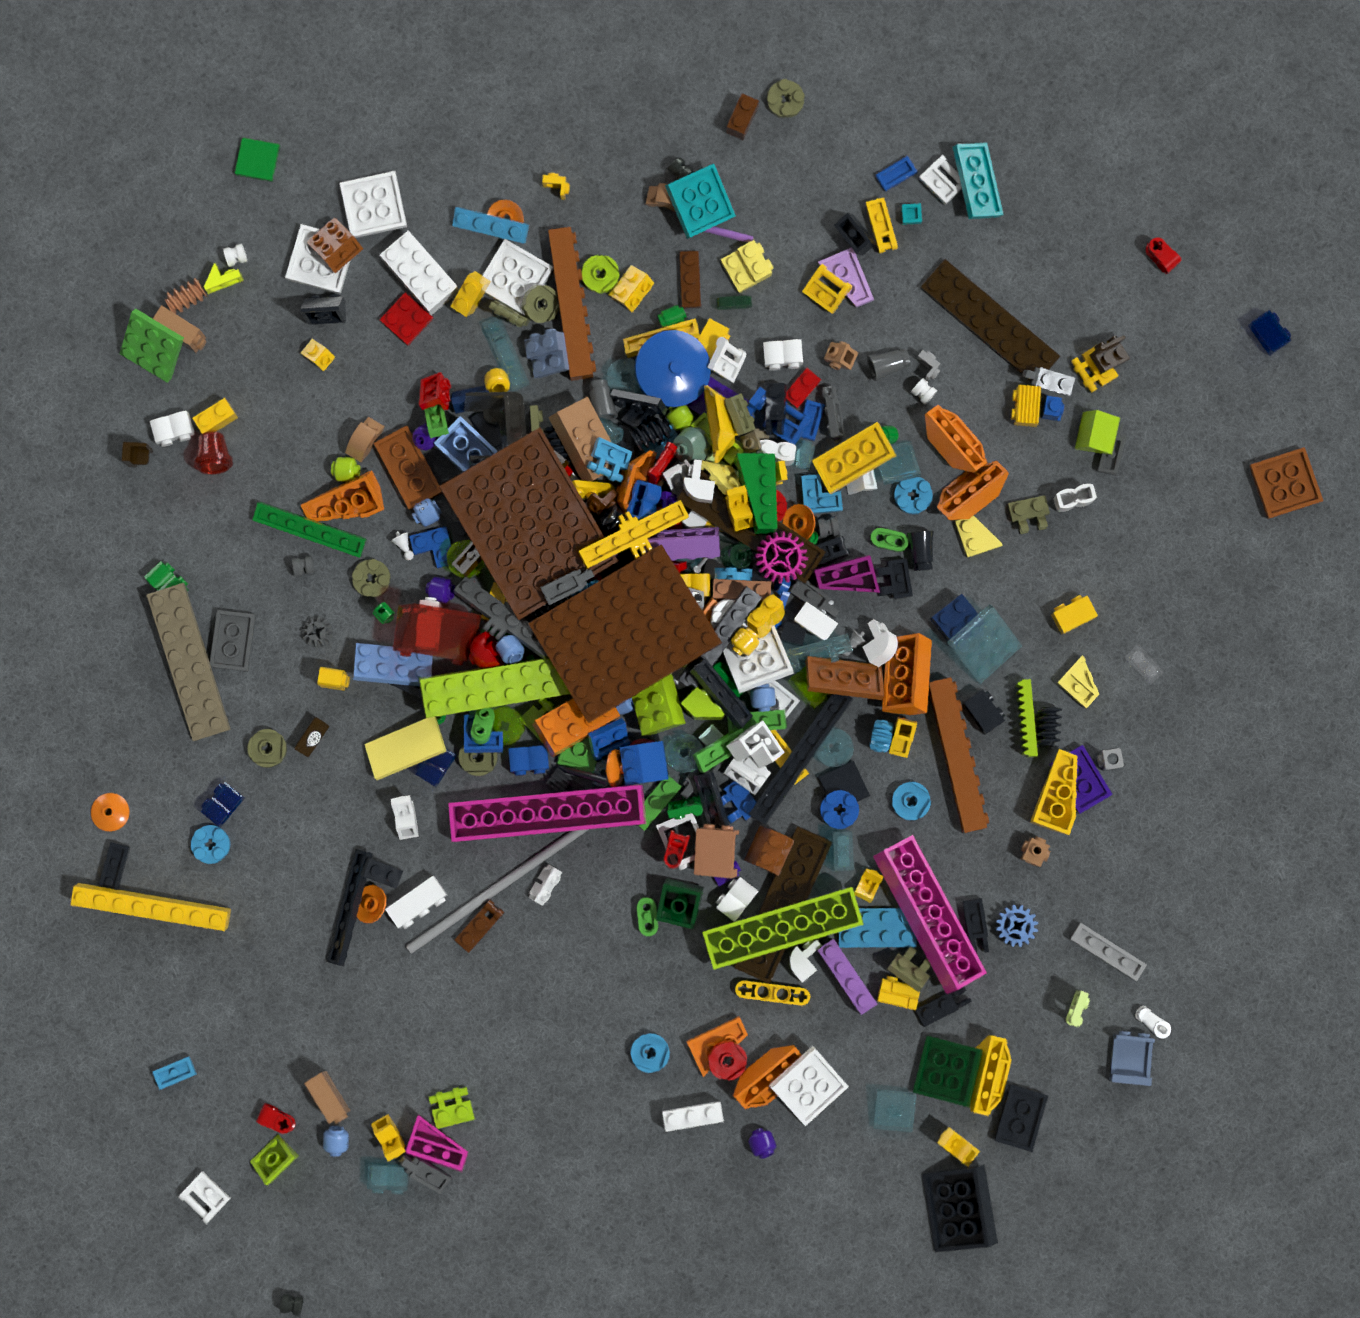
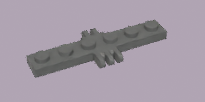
M467 577L454 589V594L490 619L483 629L487 632L493 627L489 632L492 636L499 631L495 637L498 641L507 632L515 636L522 644L544 660L548 657L529 626V622L523 618L518 620L507 601L503 604Z

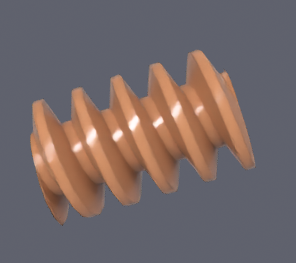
M196 278L193 279L194 285L187 282V289L180 285L181 292L173 289V296L169 292L166 293L167 299L165 301L171 312L177 315L176 309L183 312V305L189 309V302L197 305L196 298L202 302L203 295L207 297Z

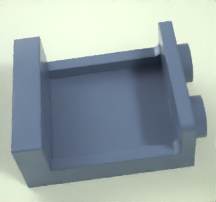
M1119 1031V1035L1113 1034L1109 1081L1151 1086V1059L1155 1039L1150 1038V1034L1138 1033V1037L1130 1036L1131 1032Z

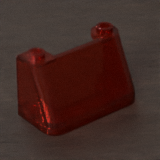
M422 604L398 605L393 651L400 652L399 656L411 657V654L417 653L448 658L453 665H463V662L468 660L470 644L476 637L481 615Z

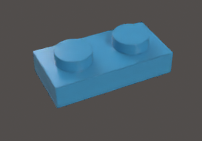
M190 1056L153 1071L159 1090L197 1075Z

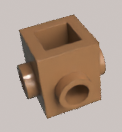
M831 342L824 360L829 362V366L833 369L840 370V368L851 370L858 352L845 342Z
M1037 836L1035 839L1025 840L1021 848L1023 855L1020 860L1033 866L1041 867L1042 862L1047 861L1051 852L1048 850L1049 845L1045 844L1046 840ZM1034 848L1038 849L1037 854L1034 853Z

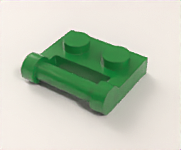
M700 796L669 802L667 810L669 819H682L685 815L691 813L695 816L701 815L703 807Z

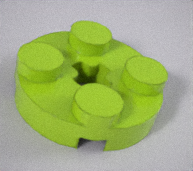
M595 255L590 257L582 268L584 285L590 291L597 294L611 291L619 280L617 263L609 256ZM599 270V271L601 272V271L604 270V271H605V273H604V276H605V277H604V278H601V277H600V278H597V277H596V276H597V272H596V271Z

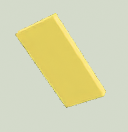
M436 717L426 718L365 744L376 780L447 752Z

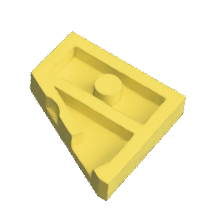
M702 460L701 470H707L711 474L709 479L715 481V484L724 495H727L726 490L741 486L733 467Z
M974 515L970 519L955 521L967 558L1003 546Z
M1082 655L1057 684L1086 709L1096 699L1099 692L1093 682L1091 672H1089L1085 657Z

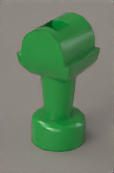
M385 602L378 605L373 611V615L382 624L390 623L394 619L395 612Z

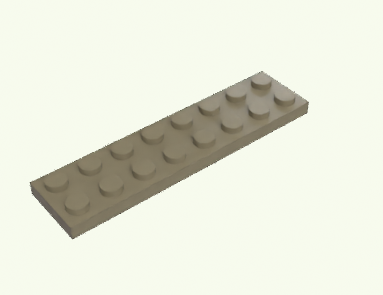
M185 583L147 594L192 740L196 741L231 730Z

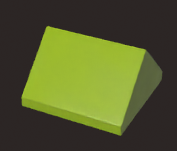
M1099 410L1083 412L1075 449L1112 455L1120 417Z
M278 1134L250 1162L264 1184L269 1185L299 1155Z

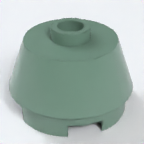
M697 427L683 429L673 441V444L677 446L675 457L685 463L684 460H687L689 464H693L694 459L704 461L711 451V443H708L704 436L706 433Z

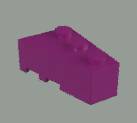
M870 555L817 568L813 571L818 589L880 593Z

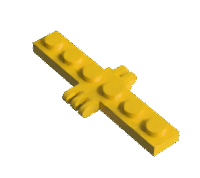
M681 500L639 521L636 516L632 518L629 511L625 513L627 521H625L623 515L618 516L621 523L618 525L619 531L578 551L586 569L630 548L635 559L639 558L638 549L641 555L646 554L644 546H646L648 552L653 550L647 538L689 518Z

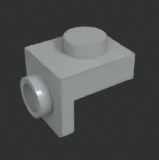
M922 350L917 360L930 370L925 377V380L928 382L930 378L934 380L940 373L938 369L940 363L935 360L936 357L931 352Z

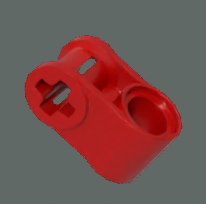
M1153 238L1145 248L1147 256L1165 274L1170 273L1181 262V257L1162 238ZM1158 246V249L1154 250L1153 247Z
M671 830L664 856V863L667 868L676 869L680 866L690 835L683 836ZM676 855L678 863L670 865L667 862L668 856Z
M264 1103L256 1120L258 1124L281 1134L291 1132L296 1125L294 1117L267 1103ZM287 1120L289 1127L283 1128L284 1124L281 1122Z

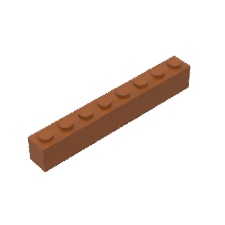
M571 227L551 229L548 232L570 379L575 381L593 378L596 366L595 360L591 361L590 354H593L592 342L588 343L587 335H591L590 326L585 324L584 318L588 317L587 306L582 305L585 293L584 287L579 285V280H582L581 269H577L576 262H580L578 250L574 251L573 245L577 243L576 233L571 232Z
M950 677L929 682V694L964 834L987 828L989 818L987 812L984 813L982 805H985L983 794H979L977 787L980 786V780L973 770L976 764L974 757L970 756L969 749H971L970 739L965 737L964 730H967L965 719H961L960 716L962 705L960 700L956 699L957 685L955 681L952 682Z

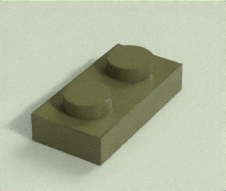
M538 405L530 406L532 431L539 428L540 422H543V411H539Z

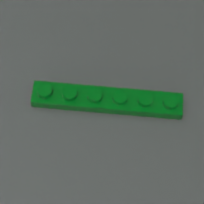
M262 502L257 503L252 520L359 558L362 557L367 540L366 538Z

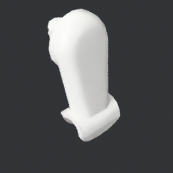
M1141 1006L1136 1011L1135 1018L1143 1022L1157 1037L1166 1038L1171 1032L1169 1023L1153 1014L1146 1006Z

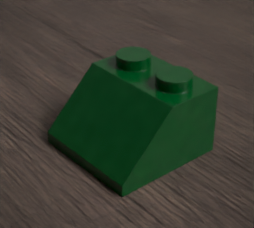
M666 878L662 888L656 921L694 929L704 887Z

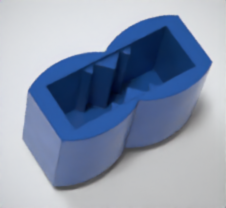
M640 480L635 482L632 490V499L627 508V512H630L632 518L636 516L638 520H641L656 512V505L660 500L662 492L661 486Z
M545 745L509 748L510 772L515 773V776L526 775L528 771H534V774L546 773L545 770H549L548 750Z

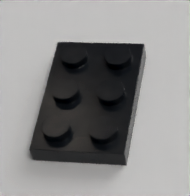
M1010 1084L994 1141L1033 1152L1048 1095Z

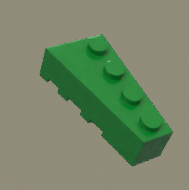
M737 453L734 457V462L739 473V480L742 486L745 485L747 490L748 504L753 514L754 533L773 534L777 530L775 453Z

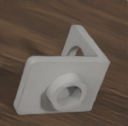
M1120 748L1099 751L1097 762L1098 766L1102 767V771L1124 766ZM1111 753L1118 756V762L1115 765H1111L1107 761V757Z

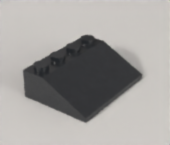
M985 1165L922 1174L935 1252L986 1248L998 1243Z

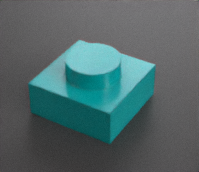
M902 204L903 225L922 224L921 204Z

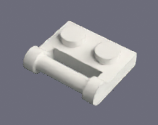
M942 155L919 179L946 205L962 190L958 172L946 161L947 158ZM940 166L958 183L956 186L938 169Z
M720 337L716 341L717 348L707 368L727 381L734 383L746 358V352L731 345L726 338ZM726 350L734 355V361L724 355Z
M203 1171L178 1197L181 1201H185L203 1218L202 1221L205 1224L231 1199ZM192 1191L212 1209L209 1213L190 1195Z

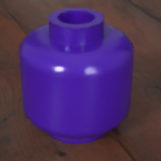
M425 423L413 432L412 440L418 449L429 450L435 446L434 442L440 436L430 438L427 423Z
M434 577L427 583L425 591L428 597L436 598L437 602L448 603L454 598L455 585H453L450 579Z
M763 1128L754 1130L748 1140L753 1155L760 1159L773 1155L777 1147L772 1133L768 1130L763 1131Z

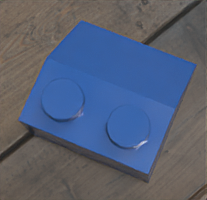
M663 741L620 747L625 786L669 779Z

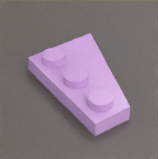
M852 248L818 262L820 265L824 264L827 266V270L842 281L848 282L853 286L846 296L856 307L874 301L856 253Z

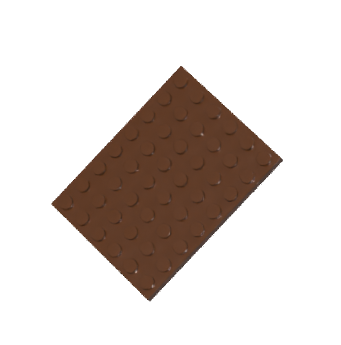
M541 427L439 486L518 620L548 603L540 588L541 586L578 569L581 572L591 569L593 574L596 575L618 561L614 555L586 569L578 551L603 539L604 536Z
M662 544L528 623L588 724L722 644Z

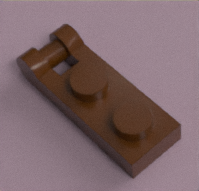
M491 899L455 939L468 953L471 952L505 913L501 908L498 909L494 906L495 903ZM488 911L494 915L491 920L485 916Z

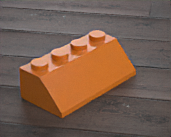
M920 633L898 636L897 650L894 656L885 663L882 711L904 715L927 713L932 640Z

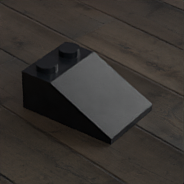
M331 294L329 297L321 298L320 295L310 296V298L304 300L300 308L301 314L308 325L346 323L345 299L343 296L340 297L339 294Z

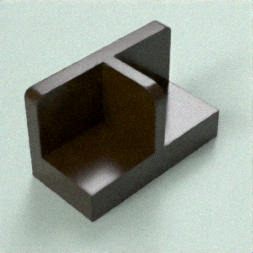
M123 442L122 462L128 467L137 468V465H147L149 463V453H153V449L147 443Z

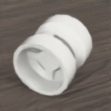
M242 243L236 245L235 248L227 247L223 249L229 267L234 266L238 262H247Z
M923 378L912 389L911 393L914 396H919L920 401L925 405L937 393V390L934 387L928 386V382Z

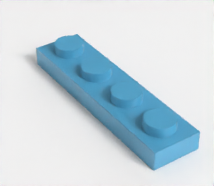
M460 207L455 209L452 225L523 244L526 243L529 224Z

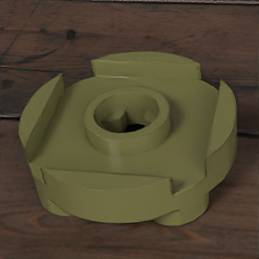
M783 79L775 83L768 91L767 103L769 110L779 118L794 117L802 110L805 95L798 84ZM783 95L789 96V103H782Z
M533 285L526 291L521 303V309L524 311L525 316L533 322H549L558 313V295L549 286ZM543 299L542 303L544 307L538 308V301H541Z
M376 559L365 560L359 563L352 573L354 588L363 596L376 598L383 595L389 588L390 572L382 562ZM369 574L377 576L375 583L366 581Z
M272 729L258 731L248 742L250 758L258 766L264 768L275 767L282 763L287 753V744L284 737ZM266 743H270V746L273 747L269 754L262 750Z
M464 745L459 752V762L467 773L473 776H484L493 771L498 760L497 752L480 753L484 755V758L477 762L476 759H473V755L477 753H464Z

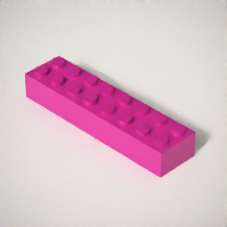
M912 835L874 855L873 858L946 994L954 992L986 974L987 972L914 836Z

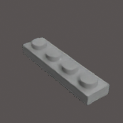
M1079 923L1070 938L1071 941L1135 981L1138 980L1147 965L1082 923Z

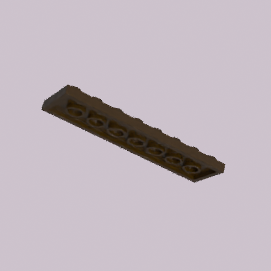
M946 259L920 287L921 290L1021 374H1023V370L1034 371L1035 367L1049 370L1060 358L1058 353Z
M702 471L700 472V480L711 481L709 475ZM716 484L714 485L711 503L695 501L683 489L676 501L681 500L684 507L715 527H718L721 531L755 553L761 554V552L757 551V547H763L760 543L762 540L768 543L767 535L774 539L773 534H755L753 527L735 532L727 510L725 500L727 495H724ZM777 520L776 532L778 537L784 531L785 538H787L789 533H792L791 540L798 537L799 539L796 544L804 543L800 550H807L802 556L808 559L807 561H801V563H804L806 567H799L802 571L801 575H798L796 572L795 574L797 580L805 585L826 552ZM776 543L783 550L792 548L786 543ZM771 546L766 552V560L769 562L774 558ZM778 553L779 556L776 561L782 560V562H785L784 558L787 554L781 555V553ZM796 553L789 556L792 569L796 565ZM776 565L778 568H780V569L783 570L784 572H787L786 569H783L782 566Z
M797 826L792 837L794 843L779 876L775 875L758 915L807 901L832 842ZM786 948L738 962L734 968L770 984Z

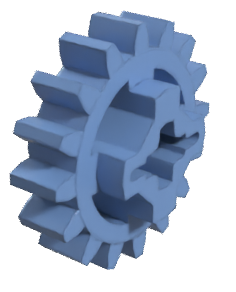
M1012 905V910L1004 908L1006 913H999L1002 919L996 920V923L1000 924V927H997L996 930L1001 931L998 937H1005L1003 942L1005 944L1011 941L1012 947H1014L1015 943L1022 947L1023 941L1025 944H1029L1028 938L1034 939L1035 937L1032 933L1038 932L1034 928V925H1037L1038 922L1033 921L1036 915H1029V908L1023 911L1022 905L1018 909H1016L1015 905ZM1014 913L1023 914L1025 917L1022 919L1017 918ZM1007 918L1009 921L1008 927L1004 929V923ZM1014 921L1016 923L1023 922L1019 926L1020 930H1010L1014 926ZM1029 923V931L1026 933L1025 928ZM1012 933L1017 934L1020 939H1013L1009 935Z

